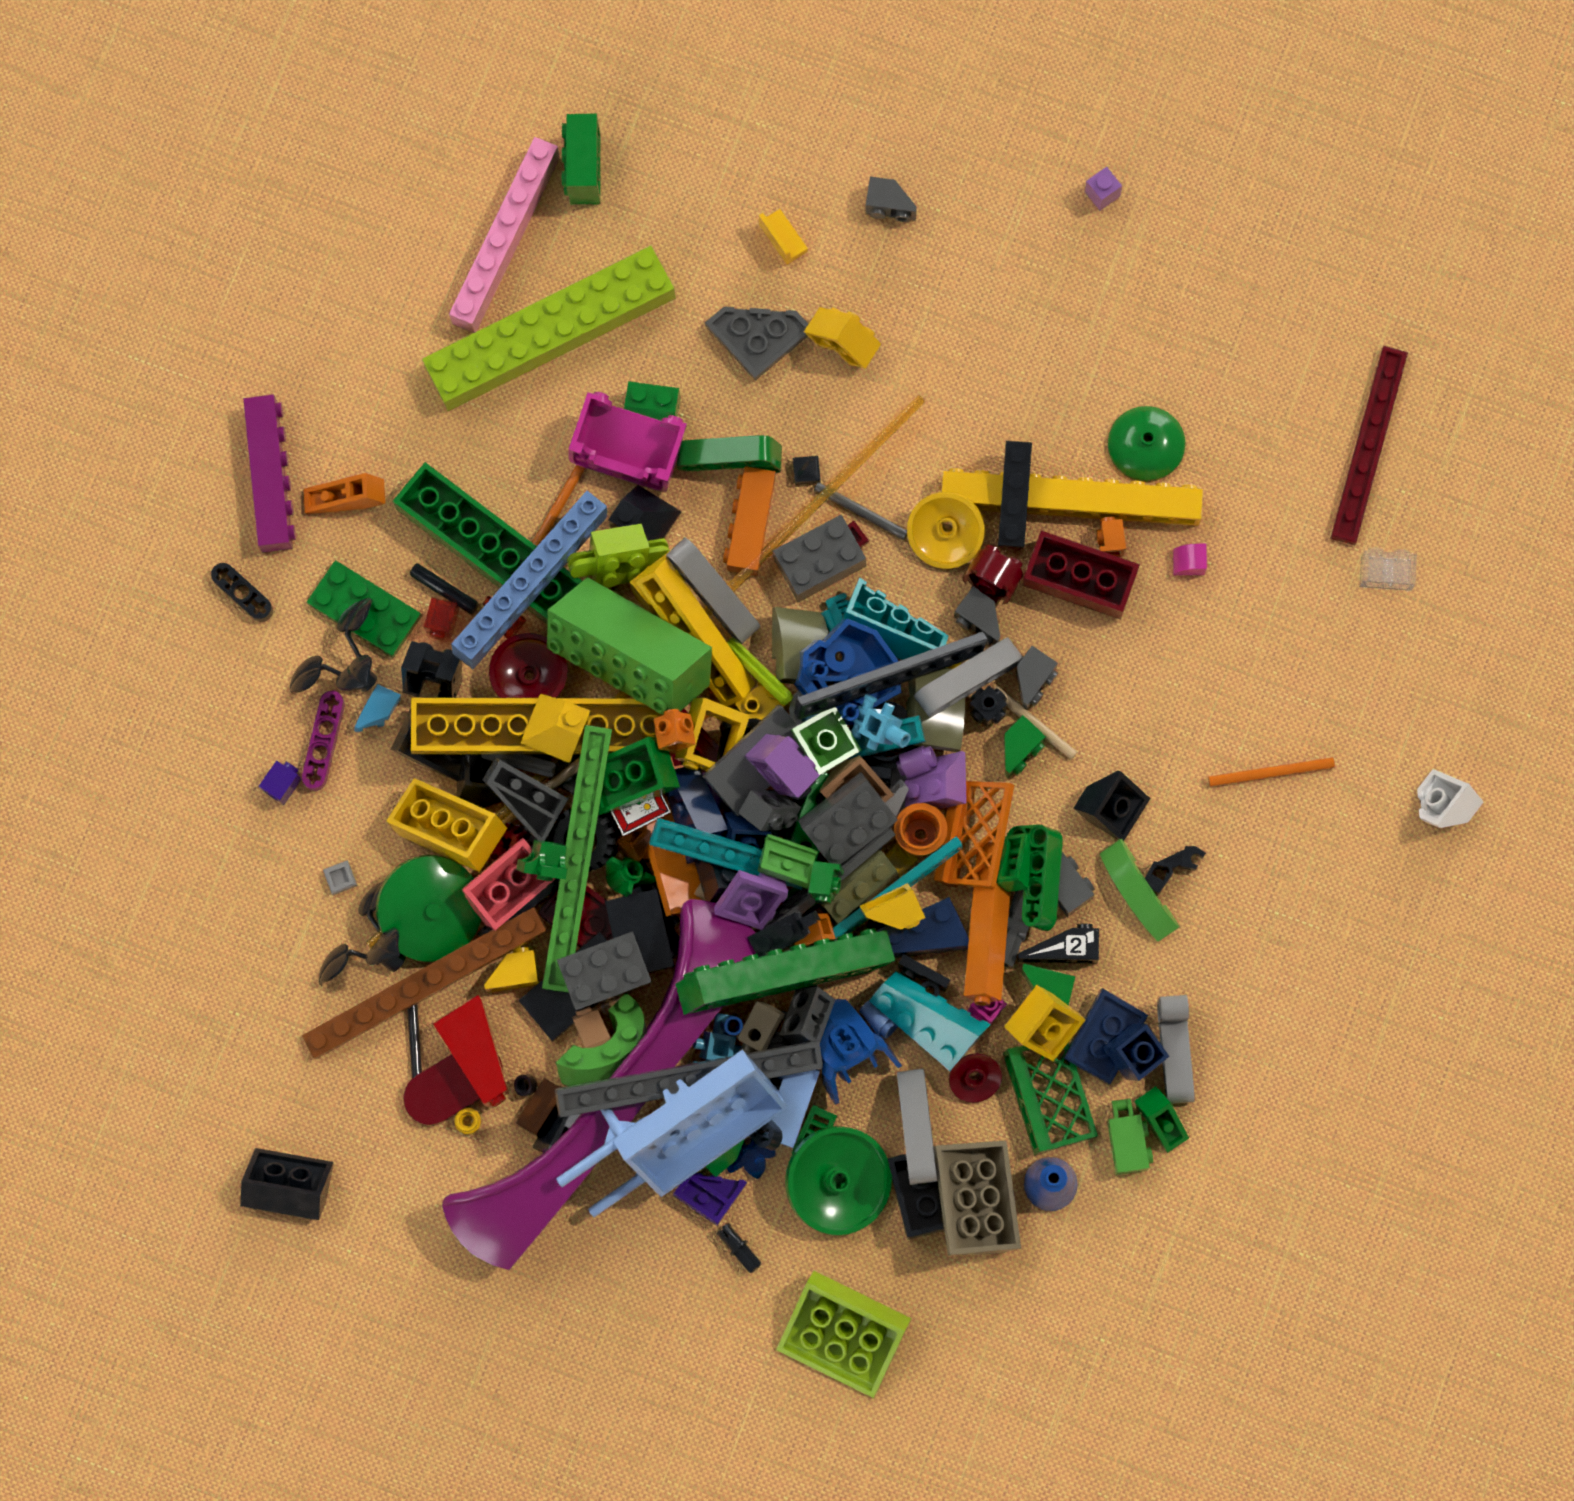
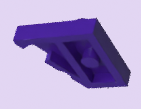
M695 1173L678 1186L673 1196L718 1226L747 1185V1182L741 1179L737 1181L723 1179L721 1176H704L701 1173Z

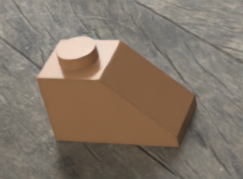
M589 1005L575 1011L576 1016H573L572 1019L585 1048L603 1045L611 1039L597 1007L591 1009Z

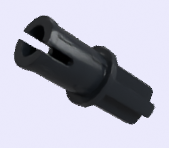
M727 1223L722 1227L723 1230H719L716 1235L731 1250V1256L735 1255L749 1273L755 1272L761 1266V1261L747 1246V1240L743 1241L731 1227V1224Z

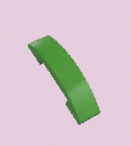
M1122 839L1100 853L1102 861L1119 892L1140 922L1158 942L1180 928L1168 907L1162 905L1134 863L1136 859Z

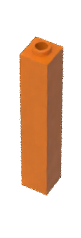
M988 842L983 847L986 855L993 851L994 842ZM979 852L976 853L975 866L983 860ZM986 865L978 875L981 880H988L989 868ZM997 883L995 888L973 887L964 996L973 1000L974 1004L979 1006H989L990 1002L1001 1001L1010 892L1005 891Z

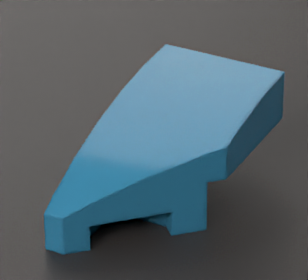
M377 684L357 720L354 731L362 732L363 728L375 725L377 727L384 726L385 720L390 718L400 702L401 695Z

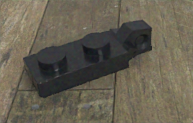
M816 910L802 917L800 911L794 912L747 938L759 958L765 956L769 951L784 949L805 938L811 933L808 927L821 919Z

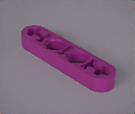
M327 691L321 696L302 772L304 785L312 791L321 790L326 785L345 708L343 697L336 691ZM332 697H335V700L339 703L338 706H333L331 712L333 716H336V719L330 716H322L323 713L329 714L330 708L326 702L331 701ZM323 722H331L333 724V731L328 735H323L319 731V727ZM320 746L325 747L328 751L327 756L322 760L315 759L313 756L314 750ZM311 763L324 766V769L318 767L317 775L321 780L315 781L314 785L308 779V776H313L315 772V767L310 766Z

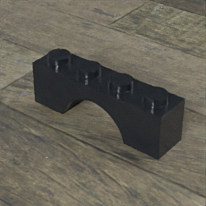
M1005 442L998 546L1024 548L1032 442Z

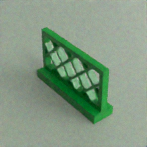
M1069 1042L1063 1048L1064 1054L1061 1059L1058 1060L1056 1058L1052 1061L1058 1064L1052 1077L1039 1070L1044 1056L1041 1055L1035 1067L1026 1063L1023 1052L1031 1050L1026 1046L1009 1048L1002 1053L1034 1156L1098 1137L1077 1068L1068 1061V1065L1064 1063L1065 1059L1063 1057L1069 1048ZM1060 1067L1065 1068L1071 1073L1072 1079L1068 1086L1055 1079ZM1036 1074L1049 1080L1043 1093L1033 1087L1032 1080ZM1052 1083L1066 1090L1060 1102L1046 1095ZM1069 1092L1079 1098L1080 1105L1077 1111L1063 1104ZM1044 1099L1057 1106L1052 1118L1045 1116L1041 1112L1040 1106ZM1060 1109L1074 1115L1068 1128L1054 1121ZM1077 1118L1087 1123L1088 1134L1079 1135L1071 1130ZM1044 1120L1049 1123L1047 1127L1045 1125ZM1054 1125L1063 1130L1065 1134L1061 1141L1051 1144L1048 1132L1051 1126ZM1069 1134L1074 1137V1138L1067 1139V1137H1068Z

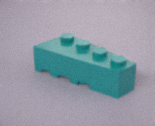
M859 577L841 621L848 618L877 630L896 658L901 660L946 645L949 635L921 617L918 619L914 618L908 612L909 609L901 604L899 606L894 605L885 599L886 594L880 590L875 592L866 586L867 582Z
M897 972L891 975L869 1000L949 1071L968 1053L991 1025L984 1020L979 1021L971 1017V1013L963 1008L959 1010L946 1003L947 1000L939 995L935 997L926 992L925 987Z

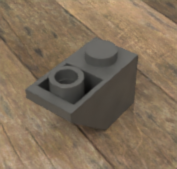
M870 176L866 199V214L876 219L891 217L900 222L916 221L917 207L896 180Z
M972 587L955 610L954 618L957 619L956 623L967 631L971 629L976 633L983 632L987 637L986 645L991 643L995 645L1000 642L995 602L975 587Z
M1034 646L1030 647L1016 669L1021 702L1026 710H1028L1030 705L1035 707L1043 696V693L1040 691L1045 684L1050 686L1058 675V672L1055 671L1058 663Z
M1062 852L1058 906L1069 917L1094 898L1092 891L1095 888L1087 877L1082 879L1077 872L1079 867L1071 856L1066 857Z

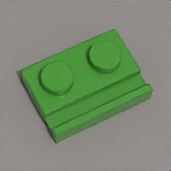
M768 834L764 839L765 843L762 848L757 872L808 888L810 886L813 862L818 851Z

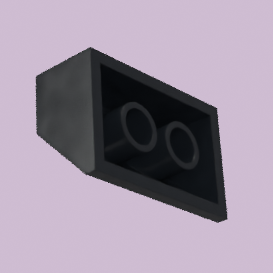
M255 1148L241 1181L240 1206L320 1220L327 1200L334 1162Z

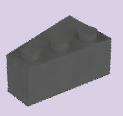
M496 757L482 779L536 840L545 841L568 800L564 795Z

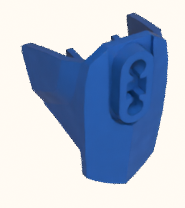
M835 999L820 1041L823 1084L834 1105L839 1103L835 1081L837 1074L847 1083L852 1082L846 1070L868 1057L874 1068L878 1066L874 1053L876 1049L883 1051L897 1068L902 1067V1064L884 1039L871 1031L862 1017L846 999Z

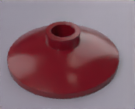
M980 1053L962 1057L949 1073V1086L953 1094L960 1100L970 1103L981 1102L993 1096L999 1089L1002 1081V1072L998 1063L992 1057ZM972 1072H978L975 1076H969Z

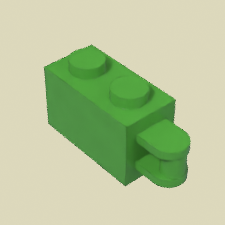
M1130 1098L1111 1101L1114 1119H1109L1107 1125L1116 1175L1148 1171L1150 1168L1149 1164L1153 1163L1151 1147L1146 1148L1145 1137H1149L1147 1121H1142L1141 1115H1133ZM1127 1110L1128 1116L1119 1118L1118 1111Z

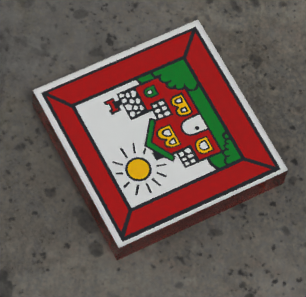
M662 795L611 812L623 837L655 822L657 818H663L671 814Z

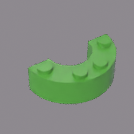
M625 993L608 1010L613 1031L615 1032L609 1041L594 1048H581L573 1045L556 1062L562 1084L573 1086L609 1079L647 1033L643 1012L639 1004L630 995Z

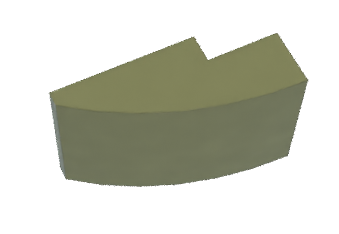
M779 607L772 608V659H776V678L781 683H796L800 670V651L814 640H823L828 635L822 612ZM825 681V683L829 685L832 681Z
M943 668L908 681L907 718L920 716L926 742L912 746H931L932 749L960 752L964 729L965 698L931 718L914 698V695L921 688L952 669Z

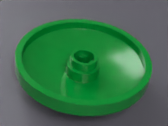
M437 855L418 856L401 863L386 877L377 897L376 915L382 934L388 929L395 927L399 931L398 947L400 953L411 959L426 962L437 961L470 943L480 926L481 918L470 906L462 889L474 880L473 876L457 862Z
M845 1126L823 1128L806 1137L793 1152L785 1175L787 1198L795 1214L806 1225L830 1235L855 1233L871 1224L884 1209L892 1184L888 1158L881 1146L866 1133Z

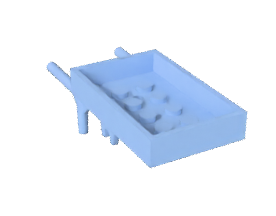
M741 1050L690 1087L679 1079L676 1082L679 1086V1091L676 1094H671L668 1089L662 1091L666 1104L636 1123L619 1121L611 1108L601 1110L609 1125L605 1144L557 1177L556 1180L561 1187H564L618 1149L624 1161L636 1172V1175L588 1208L591 1215L596 1217L644 1182L662 1197L788 1109L787 1104L776 1087L748 1055Z

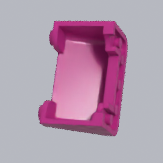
M595 391L594 394L588 392L568 449L569 461L596 472L656 491L666 492L687 423H683L681 418L669 415L668 418H662L661 421L613 406L612 402L608 400L609 396L602 392Z

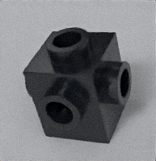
M990 685L985 690L979 688L970 697L972 700L969 707L970 715L977 723H983L987 728L992 723L998 724L1007 715L1005 713L1007 709L1005 701L1007 698L998 688L994 690ZM989 700L993 706L986 707L984 702Z

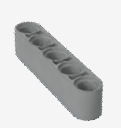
M684 537L666 555L678 573L733 638L743 644L760 628L758 621L690 540Z
M1009 637L925 685L914 695V698L931 718L1015 668L1023 656Z
M924 1069L897 1072L910 1185L938 1181Z

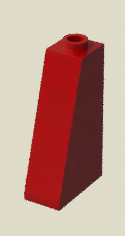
M479 995L433 1023L483 1104L486 1108L490 1105L494 1108L506 1100L505 1095L509 1091L485 1006Z

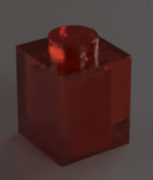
M431 597L424 623V629L429 634V637L436 640L452 639L459 614L457 603Z

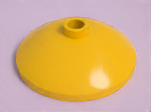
M942 491L930 494L916 504L908 518L907 536L911 548L921 560L937 568L950 569L962 566L975 557L984 541L985 525L979 509L971 500L958 493ZM944 523H951L953 528L951 530H947L944 527Z

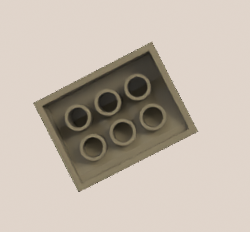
M1007 1140L933 1146L948 1255H983L1021 1249Z

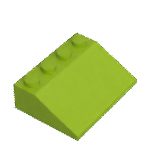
M813 1271L776 1350L874 1398L911 1318Z

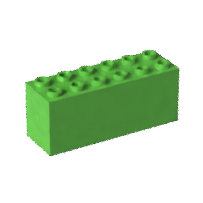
M588 577L548 609L547 648L588 671L593 676L607 682L614 688L628 694L636 701L654 709L657 713L664 715V712L670 709L681 711L693 701V698H696L710 686L711 646Z

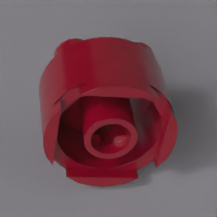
M986 545L984 549L977 551L963 576V582L966 585L968 581L972 587L978 589L995 603L998 600H1004L1003 604H1007L1023 578L1021 570L1023 564L1014 557L1008 558L1004 556L996 547Z

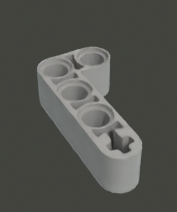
M1187 995L1162 996L1157 1000L1160 1043L1170 1056L1162 1062L1165 1096L1171 1104L1194 1102V1084L1187 1022L1189 1019Z

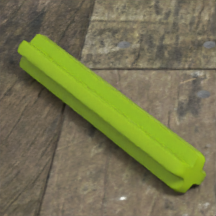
M730 638L727 641L744 668L782 705H787L789 701H792L793 695L739 641L735 638Z

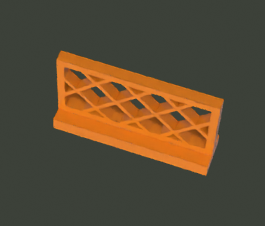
M966 781V804L947 808V837L943 844L944 846L957 836L963 845V849L936 868L934 881L948 887H957L958 885L995 888L1014 784ZM976 788L981 789L984 796L975 803ZM999 790H1004L1003 799L996 804L993 796ZM989 801L993 808L983 816L979 809ZM975 813L979 821L970 829V817ZM997 814L999 817L998 825L991 829L987 822ZM984 826L988 834L978 842L974 834ZM971 839L975 846L965 854V843ZM992 840L994 842L993 851L986 855L983 847ZM979 852L983 860L973 867L969 860ZM963 865H966L970 872L962 879H959L960 869ZM987 865L989 868L988 880H981L978 873Z

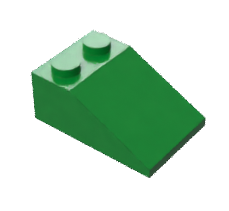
M628 381L624 409L660 421L662 418H668L669 415L678 417L681 399L680 390L675 387Z
M646 737L608 754L598 811L599 815L661 796L680 787L669 751L658 749L656 737Z

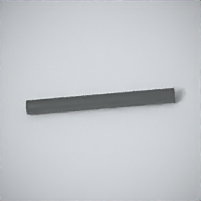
M820 482L815 486L814 491L898 538L905 540L907 530Z

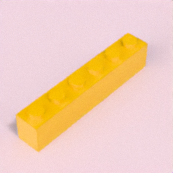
M665 557L648 566L635 582L660 618L712 647L709 687L717 699L724 706H729L744 699L755 682L672 563Z

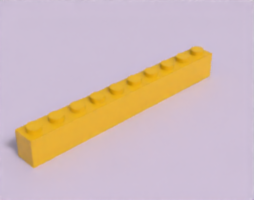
M959 468L943 471L942 491L954 492L965 496L976 505L979 511H1001L1003 472L1000 475L990 474L986 470H976L974 473H968ZM1030 474L1027 514L1093 519L1116 517V520L1122 519L1123 521L1199 526L1201 521L1203 489H1198L1195 485L1185 484L1181 487H1171L1169 483L1145 485V482L1131 481L1129 484L1119 483L1115 479H1105L1104 482H1097L1089 477L1069 480L1066 476L1055 475L1052 478H1041L1042 476L1039 474Z

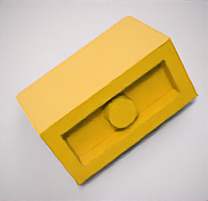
M781 209L776 210L767 217L763 212L758 215L759 226L786 265L808 252L807 246Z

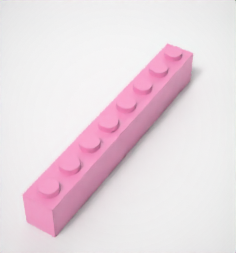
M534 137L449 313L453 325L472 333L477 332L560 159L558 146Z

